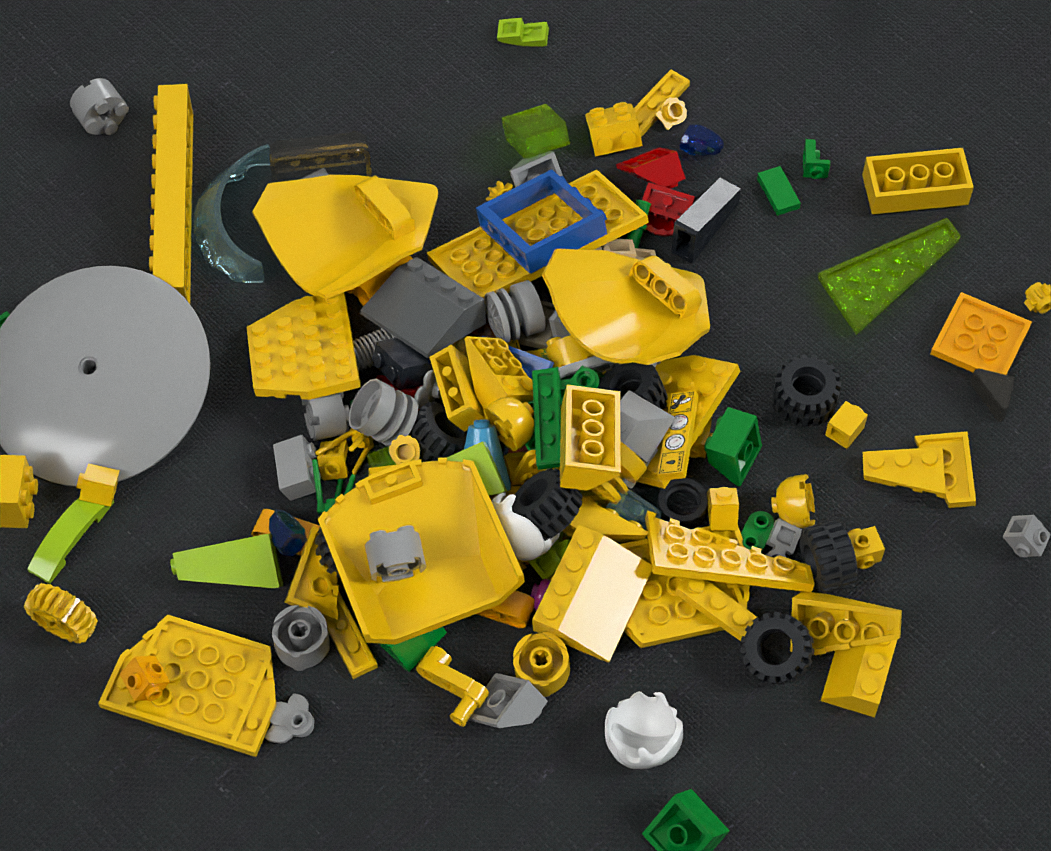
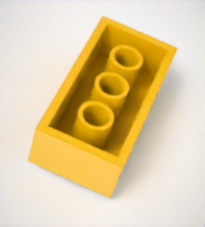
M963 148L866 157L862 174L872 214L969 205L974 188Z

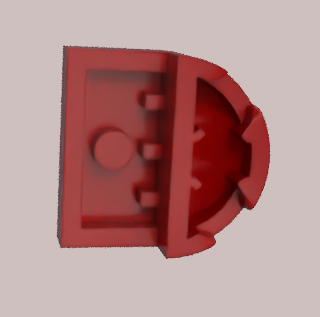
M648 182L642 199L652 204L648 213L649 223L645 224L647 225L646 230L658 236H673L674 223L694 204L695 196Z

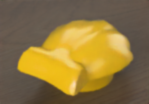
M670 97L666 99L661 110L655 116L663 123L666 130H669L672 125H677L686 119L687 109L683 101Z
M399 435L396 440L392 441L389 447V454L396 465L419 460V443L409 435L406 437Z

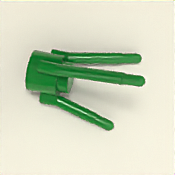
M313 459L317 513L322 514L324 511L327 512L336 503L335 499L341 495L343 478L338 479L335 498L327 499L326 503H323L318 462L316 459ZM355 474L350 476L345 494L353 489L356 478Z

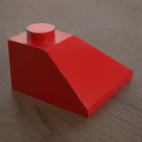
M658 147L616 164L617 169L669 189L678 186V182L685 179L677 151Z

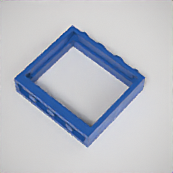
M552 169L476 207L480 227L529 274L545 267L555 249H579L607 234L605 224L607 218L605 213L601 209L598 210L589 198H584L576 187L569 185L563 176H559ZM554 193L583 218L531 246L502 220Z

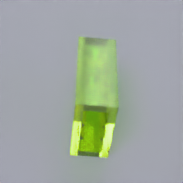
M547 104L501 118L506 140L524 159L570 145L566 122Z

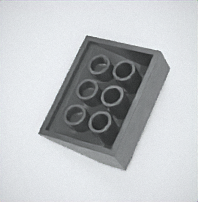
M418 257L397 267L360 310L361 315L427 358L486 324L484 298Z

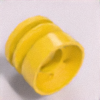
M621 441L620 476L590 489L601 498H605L616 505L622 498L618 492L626 495L629 490L622 479L624 478L629 482L636 483L647 470L644 462Z

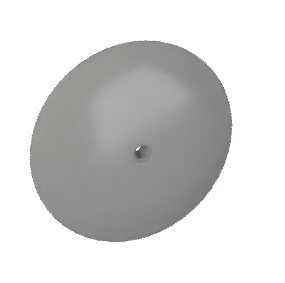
M96 266L64 274L39 287L13 310L0 328V445L8 455H25L29 466L33 467L34 475L65 486L77 487L79 474L85 473L88 463L120 470L118 482L138 475L154 466L166 457L188 433L202 408L207 393L210 377V352L204 328L195 310L167 282L152 274L128 267ZM93 367H96L92 374H88Z

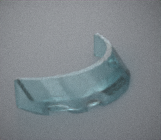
M269 144L252 150L218 174L202 192L194 213L195 238L205 259L211 266H215L223 273L229 275L231 280L239 283H263L262 262L250 257L239 249L228 236L221 218V197L225 185L229 182L243 179L250 167L271 165L272 159Z

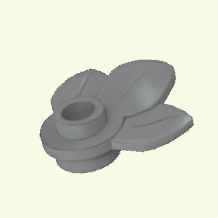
M430 370L425 374L423 386L416 391L414 399L417 400L418 409L425 405V403L435 402L436 398H442L434 370Z
M292 694L288 703L276 702V708L270 720L273 725L266 732L264 737L266 740L273 743H285L293 736L302 738L308 736L313 731L314 718L308 711L309 703L305 697L299 694Z

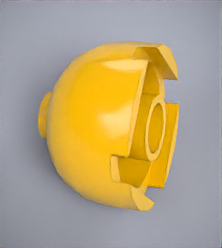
M505 397L492 402L484 409L486 420H490V424L495 425L497 431L501 434L498 436L499 440L507 448L516 451L530 441L535 431L534 419L532 417L534 410L527 402L522 403L516 398Z
M807 474L786 478L778 486L776 497L771 498L773 513H778L780 519L798 528L815 525V520H810L809 511L815 513L811 483L805 484V481L809 478Z

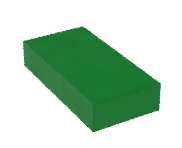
M781 166L758 173L757 180L777 216L800 209L801 203Z

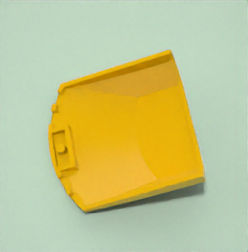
M438 458V461L422 462L419 459L385 468L355 484L356 487L344 496L343 494L335 499L336 503L327 512L324 511L318 518L366 643L399 644L498 606L525 582L523 572L474 461L463 459V462L448 461L447 458ZM402 526H413L414 531L420 534L426 569L420 573L418 568L413 571L412 577L403 580L382 582V577L377 576L376 581L372 580L365 550V544L370 540V534L379 530L389 533L397 531Z

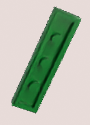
M558 367L533 370L536 466L538 470L560 467L562 405L560 370Z

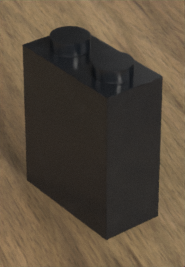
M398 338L378 341L375 344V351L372 356L373 365L398 390L423 386L425 374L433 370L430 357H425Z

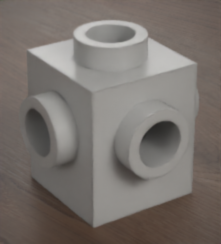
M1035 515L1012 516L1003 538L1019 557L1042 556L1051 534Z

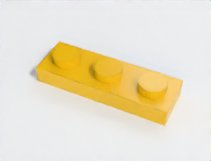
M685 578L676 588L675 593L739 641H741L742 636L745 637L747 633L745 631L748 625L751 626L754 623L753 620L757 618V616L707 580Z

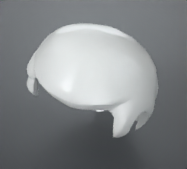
M505 492L495 496L491 502L517 560H533L545 554L557 541L560 533L544 541L539 529L529 519L512 511V505L516 498L514 494L505 497Z
M640 691L636 692L629 699L620 701L617 708L611 707L606 715L605 740L607 746L617 761L628 768L649 769L662 765L673 758L680 749L683 740V723L676 717L677 709L669 706L664 694L661 692L653 693L656 697H648Z

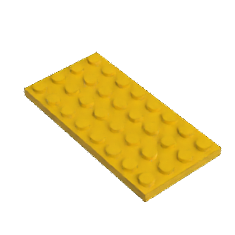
M598 170L568 183L572 187H576L584 198H589L598 210L601 209L605 213L607 218L605 220L607 234L577 250H595L649 223L647 214ZM554 193L502 220L531 246L583 218ZM481 227L427 252L429 262L437 270L481 296L484 300L485 294L494 291L497 294V290L503 288L509 293L511 285L526 280L531 282L541 277L546 268L545 266L529 274Z

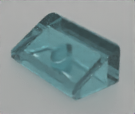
M630 489L626 495L618 492L622 498L617 505L609 502L606 507L615 510L620 517L627 521L638 522L644 530H646L645 516L647 510L656 513V518L660 519L662 515L659 509Z

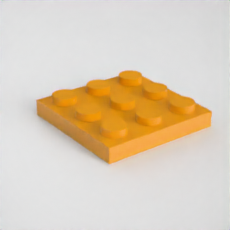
M961 292L930 355L1002 385L1029 331L1032 321Z

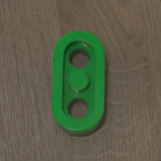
M757 511L749 516L741 532L745 548L751 550V547L746 543L752 542L755 544L754 547L762 549L761 553H763L774 525V519L769 513ZM757 521H763L765 524L759 525Z

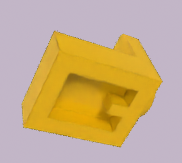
M347 439L317 456L323 480L348 477L346 458L349 447ZM331 441L321 442L320 448Z

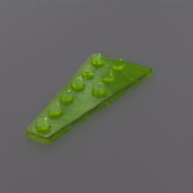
M945 218L819 272L818 280L857 335L957 244L961 235L950 220Z

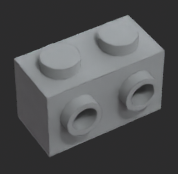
M303 435L273 444L279 490L290 501L315 493L312 460L317 455L315 454L316 448L312 442L309 443Z

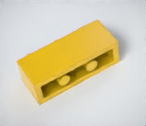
M452 344L430 356L448 419L464 432L468 430V426L474 425L473 421L486 420L483 407L475 396L467 357Z

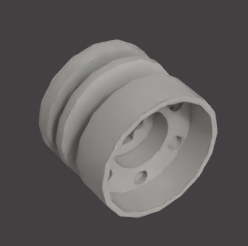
M529 280L511 285L509 290L510 296L503 288L498 289L497 294L494 291L485 294L486 315L496 338H501L508 343L510 338L513 341L520 338V329L526 336L545 330L543 308L536 289Z
M371 379L362 386L352 402L349 411V425L354 430L366 436H372L376 441L390 447L392 441L396 440L399 435L406 437L411 432L418 415V403L416 399L402 391H395L392 386L378 379Z

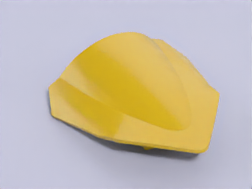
M326 175L268 183L252 213L271 249L290 277L310 295L328 299L360 286L402 258L422 250L438 199V189L432 184L378 178L375 175L372 177L361 175Z
M555 249L542 274L550 291L556 312L567 331L584 349L603 360L621 364L631 362L644 365L653 364L680 356L710 330L703 278L696 273L673 268L669 263H665L655 255L639 260L606 250Z

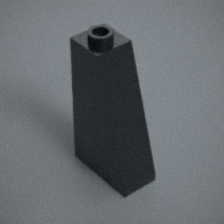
M719 178L674 223L671 252L693 264L739 204L741 188L732 182Z

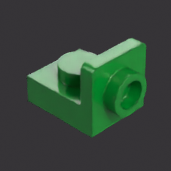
M806 139L803 149V177L813 179L827 178L830 160H820V150H816V141Z

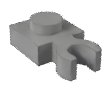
M780 518L775 520L766 543L773 548L766 555L770 557L779 555L786 557L785 554L792 555L802 529Z

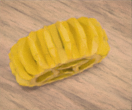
M40 583L36 585L28 594L24 604L26 613L31 616L32 620L38 623V626H42L46 631L69 642H86L88 637L90 638L98 622L95 613L83 601L69 594L68 591L61 590L59 587H54L51 584Z

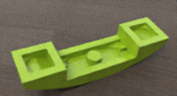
M78 498L50 529L32 558L27 569L28 572L50 584L65 566L66 561L64 558L94 520L99 523L110 507L82 501Z

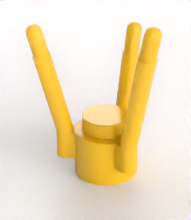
M351 428L348 432L318 449L315 454L318 456L352 436L353 443L349 447V451L352 452L357 447L364 448L352 470V474L356 475L367 454L374 447L373 441L375 439Z

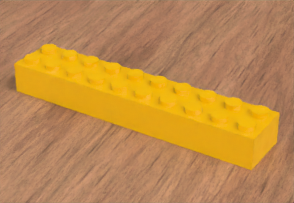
M187 84L158 85V95H154V109L157 110V115H153L154 130L157 131L152 136L153 148L156 149V154H152V166L156 170L155 174L151 175L152 189H155V194H151V207L155 210L154 215H150L151 230H154V235H150L151 251L153 250V256H149L150 272L153 271L154 276L175 288L190 304L193 110Z

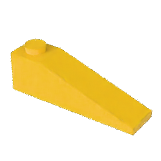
M802 591L792 598V617L802 622L809 630L808 633L814 642L812 643L814 655L900 638L902 610L815 592ZM790 640V652H792L793 644L792 640Z

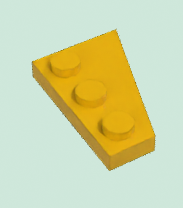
M968 431L914 436L918 448L943 447L945 501L948 507L976 506Z
M943 447L863 452L864 480L893 487L897 485L908 487L919 493H923V491L934 493L937 497L946 499Z
M313 526L308 535L285 603L306 608L308 606L314 607L322 613L325 619L337 622V572L334 571L330 574L326 571L329 568L328 565L324 564L322 566L319 560L322 557L321 555L316 556L315 551L318 547L315 544V538L319 535L317 533L319 528Z

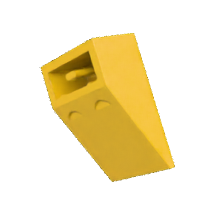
M466 336L464 340L475 396L484 409L492 402L505 397L516 398L522 403L533 401V381L527 376L521 362L513 356L508 349V344L503 339Z

